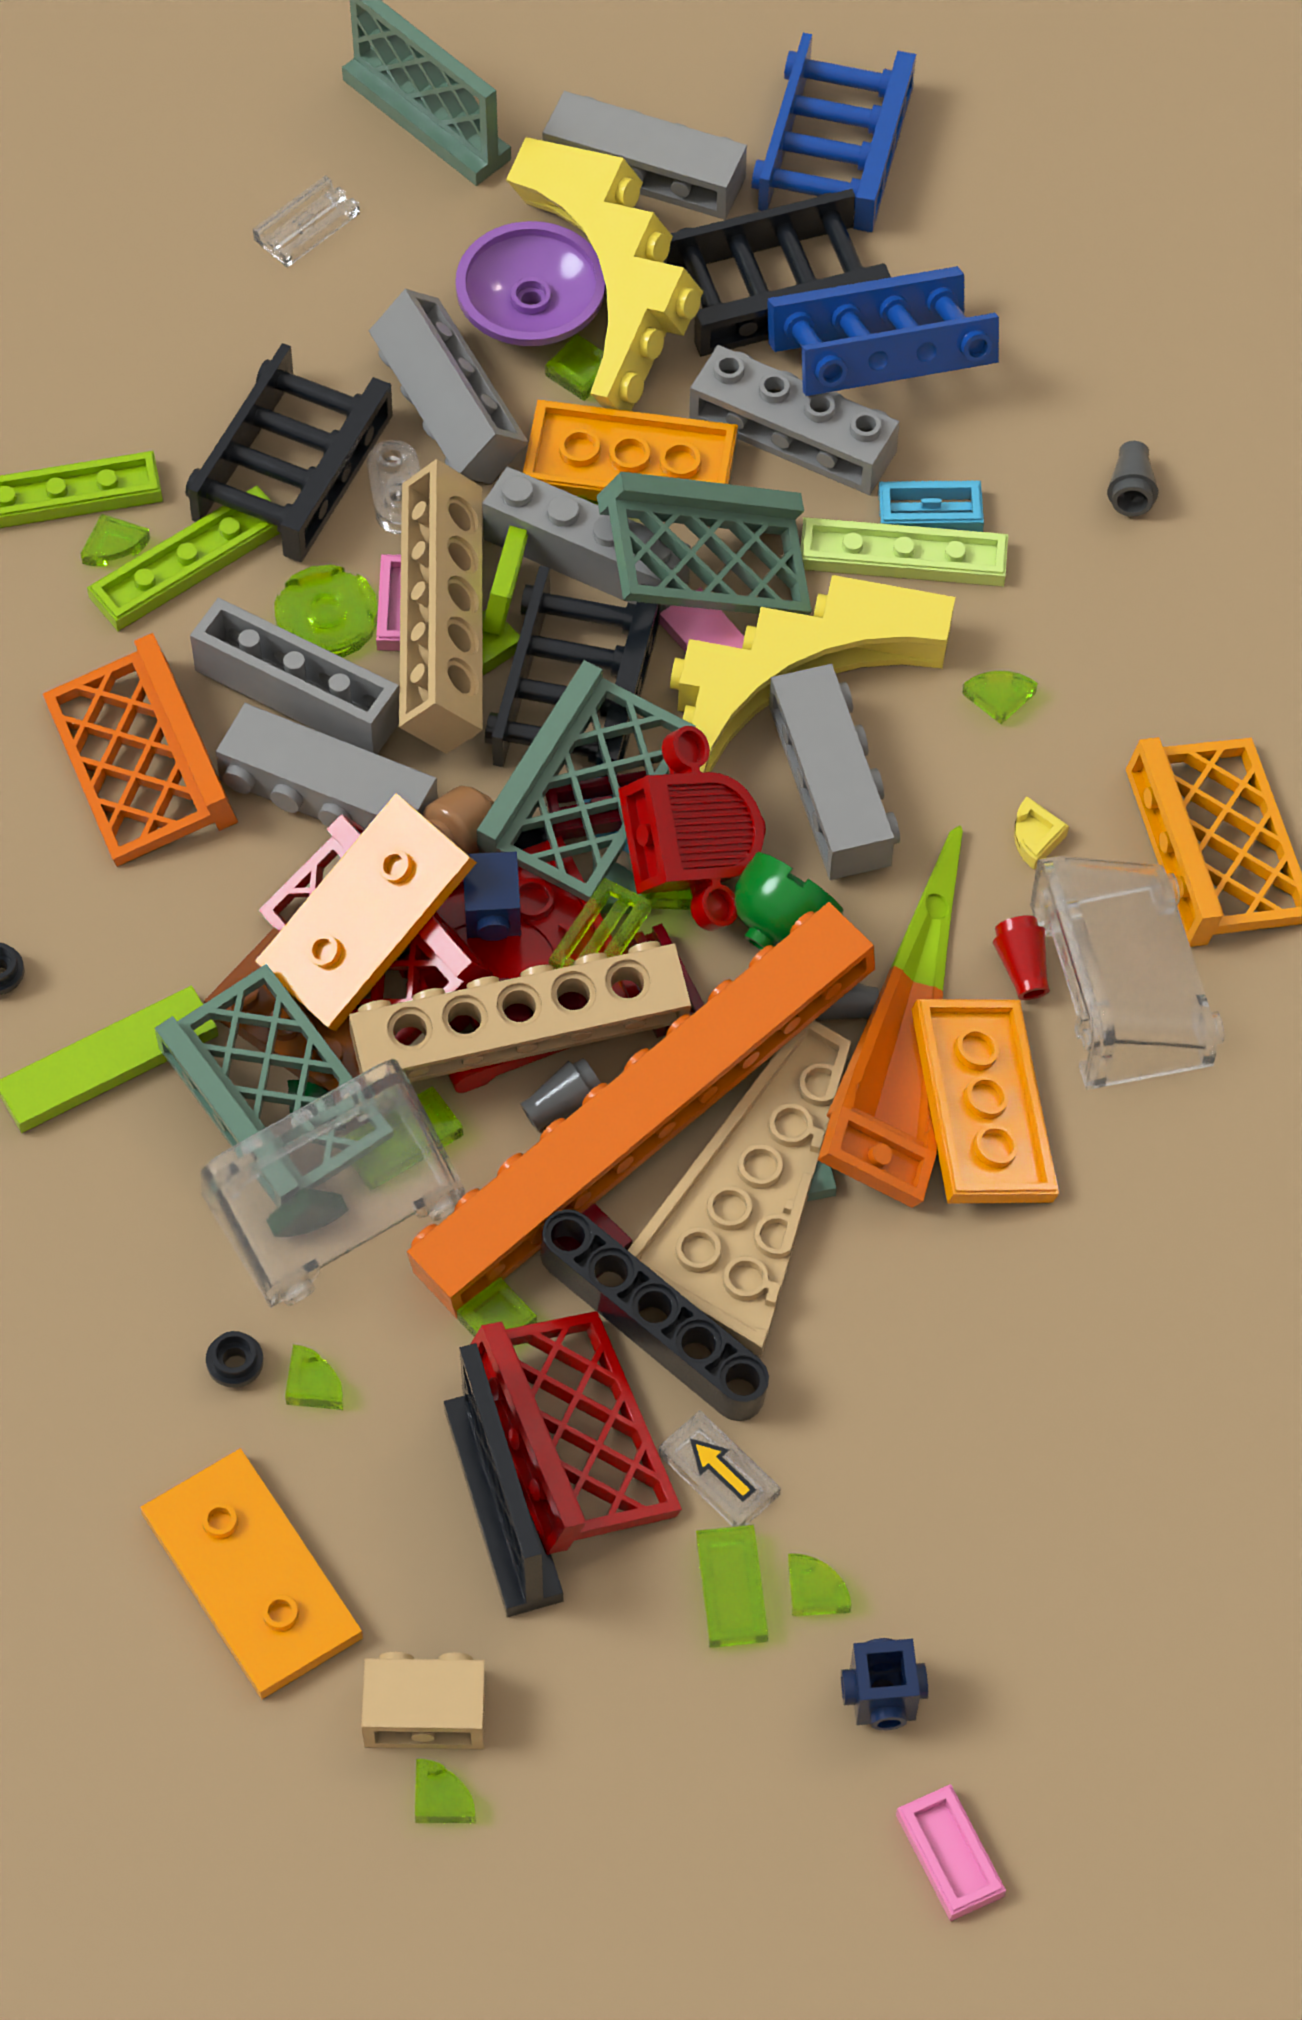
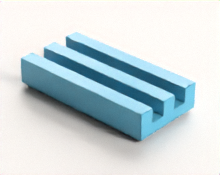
M981 481L879 482L880 524L983 532L984 518ZM891 500H921V502L891 503ZM942 500H971V502H942Z

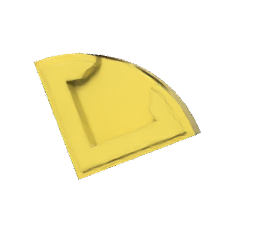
M1027 796L1018 809L1014 827L1015 845L1020 856L1035 870L1066 838L1069 826Z

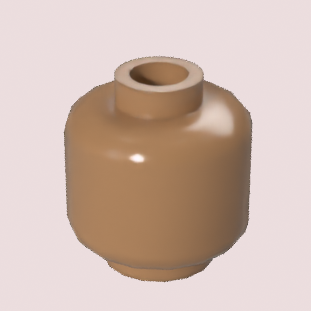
M461 785L451 789L428 804L422 815L465 853L477 854L479 853L477 829L494 801L473 787Z

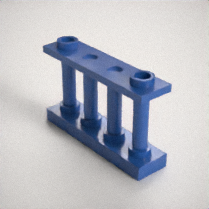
M803 33L798 51H789L787 56L784 79L789 81L765 161L757 159L754 166L751 188L759 190L758 210L769 209L775 188L813 196L852 189L855 194L853 229L873 233L914 86L916 54L897 50L892 70L884 68L883 72L879 73L811 60L812 34ZM811 79L879 92L878 97L884 99L882 106L873 105L872 109L806 97L802 96L806 80ZM796 115L867 128L868 134H872L873 138L872 142L863 141L861 146L793 133L791 131ZM785 151L858 165V170L863 171L861 179L853 178L851 182H845L780 168Z
M958 266L767 298L769 345L774 352L802 348V384L805 396L999 363V316L996 313L972 317L964 315V273Z

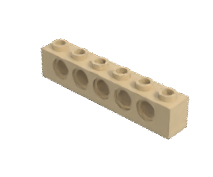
M435 459L402 483L399 728L447 754L483 730L482 487L440 460Z
M649 941L631 947L627 954L607 958L605 953H593L578 958L574 962L575 965L553 970L552 965H538L522 971L521 977L499 981L498 977L488 976L469 982L466 986L467 989L445 993V990L442 988H432L416 993L412 997L413 1000L391 1005L388 1000H377L366 1003L358 1008V1012L349 1014L350 1034L364 1093L670 1026L682 1015L689 1014L691 1008L676 945L673 943L661 946L658 941ZM629 980L638 985L641 993L633 998H622L613 991L612 986L618 981ZM567 992H577L586 998L587 1004L581 1009L569 1010L559 1003L558 998ZM512 1004H524L532 1010L533 1016L524 1022H515L504 1014V1010ZM467 1015L473 1017L480 1026L472 1033L461 1034L454 1031L449 1023L455 1017ZM414 1027L422 1031L425 1038L417 1045L406 1046L398 1042L395 1035L403 1028Z

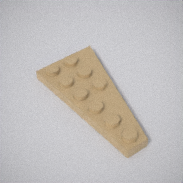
M815 1020L776 1052L628 1249L631 1254L732 1337L760 1357L763 1355L807 1203L810 1185L812 1184V1178L818 1163L817 1160L830 1120L827 1117V1113L843 1079L851 1049V1041Z

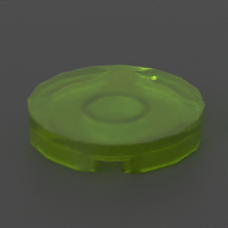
M336 565L311 566L293 574L285 582V588L279 596L277 595L274 602L276 626L342 658L359 651L372 638L377 626L376 594L368 581L356 573V576L351 573L345 572L344 567Z

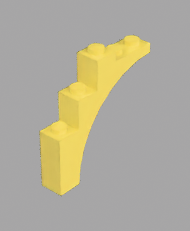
M526 137L506 180L526 204L554 213L583 231L598 255L607 287L608 327L603 358L590 394L603 408L632 411L634 404L642 396L644 382L650 368L663 349L666 333L684 336L691 319L696 316L699 310L703 291L685 268L662 263L668 256L673 236L654 212L633 208L639 199L643 182L624 158Z
M832 575L828 595L818 593L814 616L761 607L757 626L747 625L742 648L689 639L685 659L675 657L670 689L679 690L677 711L684 712L683 720L695 725L708 740L710 747L709 758L700 767V771L702 773L711 772L728 743L757 713L769 706L771 677L831 663L836 674L861 667L889 665L943 668L955 597Z

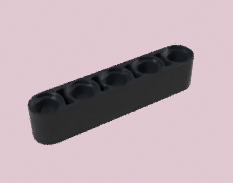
M565 1209L557 1211L548 1217L543 1227L540 1252L542 1264L548 1272L595 1311H598L600 1315L721 1415L730 1420L744 1421L751 1419L759 1413L767 1392L769 1374L767 1367L756 1355L582 1213L576 1210ZM559 1237H572L581 1246L576 1250L563 1251L557 1248L553 1241ZM604 1272H614L620 1275L624 1282L619 1286L608 1287L601 1284L596 1279V1276ZM654 1307L662 1310L666 1314L667 1319L663 1322L652 1323L643 1319L639 1312L645 1308ZM699 1343L706 1346L711 1355L703 1359H694L684 1352L683 1347L687 1344ZM734 1379H743L749 1382L755 1391L745 1396L737 1395L727 1387V1383Z

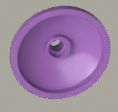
M516 222L500 226L485 233L465 251L456 271L457 300L466 318L478 330L489 337L519 346L548 345L577 334L595 318L603 304L606 291L599 258L592 245L579 234L565 227L546 222Z

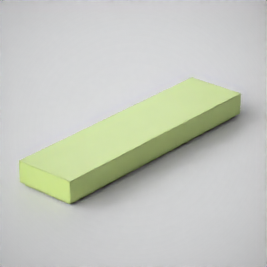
M803 517L801 554L804 570L1004 586L1008 534Z

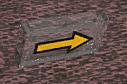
M701 1410L658 1446L659 1456L738 1532L780 1496L781 1487Z

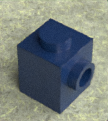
M517 851L468 854L477 863L463 879L467 939L481 938L486 941H499L508 936H521Z

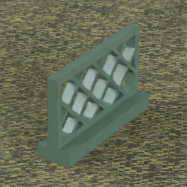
M350 0L354 59L342 67L343 81L475 186L511 160V146L498 137L496 90L382 0ZM474 96H475L477 99H479V105H478L477 101L475 100Z
M621 471L597 495L599 514L610 516L623 600L759 614L761 607L809 615L812 612L795 520L804 512L801 493ZM628 518L639 519L654 534L646 544L629 529ZM672 523L684 524L699 538L691 549L669 529ZM718 528L729 529L744 543L736 554L714 534ZM762 533L781 535L784 555L781 558L759 539ZM658 539L680 559L672 570L650 550V547ZM703 544L725 564L718 574L713 572L695 554ZM748 549L770 569L763 579L740 559ZM639 560L661 580L658 586L638 585L635 564ZM684 565L691 569L707 585L703 591L690 589L676 575ZM730 570L752 590L748 596L737 595L722 580ZM774 575L790 588L792 601L782 600L767 585Z
M584 660L478 827L477 846L479 853L517 851L518 866L591 903L628 843L618 792L619 784L615 773L644 766L646 775L669 774L668 765L662 755V749L648 753L642 730L662 726L673 732L684 726H696L602 678L603 669ZM608 698L626 708L630 722L601 728L597 712L604 700ZM636 713L645 718L638 719ZM592 723L594 730L585 732L589 724ZM634 733L640 755L612 762L605 740ZM597 742L604 764L575 771L570 756L574 748ZM661 762L654 773L652 764ZM565 764L567 773L558 775ZM608 775L614 797L585 804L578 782ZM571 784L577 807L548 814L544 801L547 791ZM538 807L541 816L531 818ZM618 808L622 821V826L618 833L595 838L589 815ZM581 818L588 840L558 847L552 825ZM544 827L551 849L529 854L517 848L514 844L522 832ZM608 847L601 859L599 849ZM591 851L596 868L587 883H584L566 873L562 858ZM555 861L556 868L546 862Z
M267 964L179 1021H176L172 1016L154 1028L158 1047L278 1210L301 1189L315 1190L394 1137L393 1130ZM264 984L276 999L272 1017L242 1012L245 997ZM235 1004L234 1011L226 1010L227 1008ZM282 1008L290 1019L281 1018ZM210 1019L231 1022L226 1047L202 1043L194 1030ZM239 1024L270 1028L265 1053L235 1048ZM278 1029L303 1034L307 1040L304 1058L273 1054ZM314 1050L322 1061L312 1060ZM214 1057L224 1058L222 1068ZM232 1059L263 1064L258 1089L236 1086L229 1079ZM271 1065L301 1070L297 1095L266 1090ZM309 1071L333 1074L339 1082L336 1101L305 1096ZM345 1091L354 1103L343 1102ZM245 1099L255 1100L254 1110H252ZM264 1101L294 1106L290 1131L266 1128L260 1120ZM302 1107L333 1112L329 1137L298 1133ZM341 1113L364 1116L374 1128L373 1132L358 1142L336 1138ZM276 1141L287 1142L285 1153ZM295 1144L326 1148L323 1165L303 1178L292 1163ZM334 1150L343 1151L333 1158Z

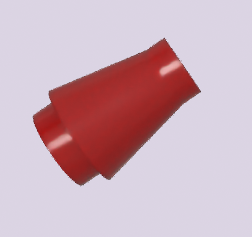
M1031 915L1009 918L995 926L996 938L992 943L1015 986L1018 999L1032 1000L1048 994L1050 989L1047 981L1045 928L1039 926L1037 918Z

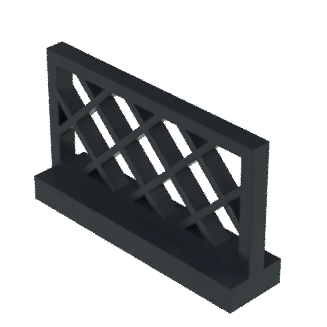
M477 1343L459 1347L463 1396L443 1401L444 1411L506 1616L511 1617L564 1602L563 1590L552 1555L546 1554L526 1505Z

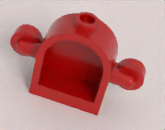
M684 726L669 733L662 743V755L668 765L669 774L647 775L619 788L618 792L637 894L691 891L692 900L690 907L694 921L704 930L716 931L732 924L738 916L734 902L735 894L730 888L721 883L741 875L754 855L762 851L766 825L755 800L743 785L721 773H702L700 771V767L709 758L710 747L708 740L698 728Z

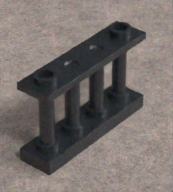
M852 189L836 193H825L816 198L695 228H684L671 233L673 238L664 263L687 269V272L703 291L700 302L703 309H699L695 316L694 343L700 357L712 354L717 345L727 349H734L769 340L767 298L891 277L885 263L863 267L847 231V229L853 228L855 194ZM827 234L844 273L816 279L800 241ZM781 246L797 285L769 291L753 253ZM734 258L750 297L722 303L706 264Z
M282 343L271 360L266 359L262 363L257 374L255 386L202 468H196L191 473L186 485L185 494L189 497L192 521L196 522L205 517L214 502L276 525L282 537L283 556L302 563L393 416L391 384L373 377L363 394L357 393L353 397L293 374L291 346ZM284 393L346 415L347 419L340 430L335 429L329 433L273 410ZM261 429L322 451L324 456L317 467L311 466L307 470L252 449L250 446ZM239 465L301 489V492L293 504L288 503L284 507L226 484Z
M539 565L534 585L526 584L523 591L520 613L525 615L499 713L490 712L486 724L485 743L492 744L493 766L504 767L510 742L530 746L541 729V726L516 722L522 699L556 705L567 688L565 685L528 679L534 656L581 665L586 660L601 669L611 670V676L617 677L616 685L641 697L660 625L662 604L637 602L636 604L628 603L626 607L550 594V567ZM548 614L622 628L623 634H628L625 646L617 645L615 650L542 637L540 633L545 615ZM608 698L604 700L597 712L600 713V719L605 720L604 728L630 722L626 708ZM631 733L605 740L612 762L625 759ZM597 742L577 746L571 753L588 757V762L594 763L596 766L604 764Z

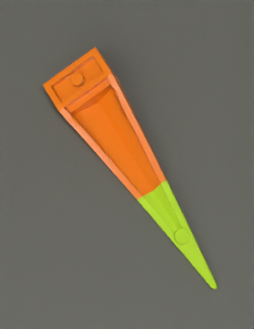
M961 825L955 827L948 834L879 993V997L827 1113V1117L830 1120L817 1160L911 1208L922 1203L937 1155V1144L911 1008L916 999H943L951 912L963 834Z

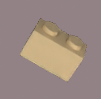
M386 1652L379 1655V1658H365L361 1723L364 1747L484 1749L485 1660H474L472 1656L464 1653H445L440 1655L438 1659H414L408 1653Z

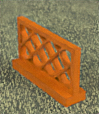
M153 633L134 641L138 651L43 693L110 855L117 867L213 823L216 824L219 831L238 823L168 661ZM134 671L137 672L140 681L131 699L110 693L117 679ZM146 695L150 704L143 702ZM79 696L92 699L83 720L65 716L60 707L61 704ZM104 703L125 709L116 730L95 724ZM137 713L155 717L158 720L149 740L127 734ZM70 729L77 731L75 737H73ZM89 734L110 740L101 761L89 759L80 754ZM164 736L168 745L161 743ZM122 744L143 750L134 771L112 765ZM155 754L166 756L176 761L167 781L145 775ZM88 770L95 772L92 779L88 773ZM106 776L128 781L118 803L99 798L98 796ZM182 777L187 787L178 785ZM140 785L162 791L152 813L130 807ZM173 795L192 800L197 809V812L177 821L163 817ZM105 811L113 813L110 821L108 820ZM125 817L146 823L139 838L119 846L116 834Z

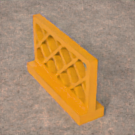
M1159 737L1140 739L1125 770L1187 947L1208 945L1212 936L1216 934L1302 924V872L1252 737L1167 747L1162 746ZM1241 756L1247 772L1243 780L1217 766L1216 764L1219 759ZM1184 762L1201 772V775L1195 784L1191 785L1176 776L1170 764ZM1207 777L1234 792L1226 805L1200 790ZM1240 796L1260 807L1263 818L1259 824L1232 809ZM1191 801L1217 816L1210 829L1189 818L1186 808ZM1223 821L1250 836L1242 849L1215 834ZM1256 840L1276 851L1279 863L1275 869L1248 853ZM1206 846L1234 861L1226 874L1205 863L1202 852ZM1239 865L1266 880L1258 894L1231 878ZM1273 884L1291 895L1296 907L1282 909L1265 899L1264 896ZM1224 890L1249 905L1250 907L1247 912L1224 916L1218 899L1221 892Z

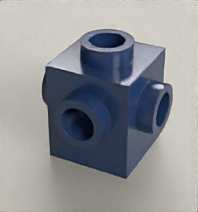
M878 1638L863 1643H853L850 1669H841L840 1675L844 1706L854 1705L856 1725L871 1724V1727L876 1730H893L905 1726L907 1721H915L919 1700L928 1699V1678L925 1663H916L913 1638L900 1640Z

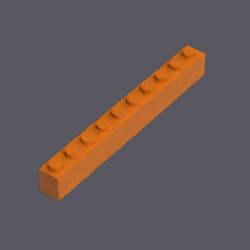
M830 902L816 913L813 911L805 913L795 922L790 930V934L775 947L768 945L761 949L753 957L749 968L734 981L728 979L720 983L709 995L707 1003L693 1015L684 1014L669 1027L664 1039L650 1050L644 1048L634 1054L625 1065L624 1072L609 1084L601 1083L594 1087L584 1098L582 1106L567 1119L559 1118L553 1121L543 1131L537 1144L524 1154L517 1153L508 1158L499 1168L497 1177L481 1190L475 1188L467 1192L456 1204L454 1212L439 1225L431 1224L421 1230L413 1239L411 1248L407 1250L413 1273L457 1319L541 1249L543 1227L548 1217L557 1211L565 1209L576 1210L582 1213L600 1200L875 970L874 945Z

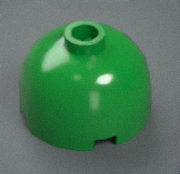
M757 852L743 870L735 886L734 893L738 918L748 928L744 938L759 950L768 945L775 947L790 934L792 926L801 916L810 911L816 913L828 902L843 915L844 910L842 906L809 878L806 882L802 881L790 873L793 869L792 867L761 852Z

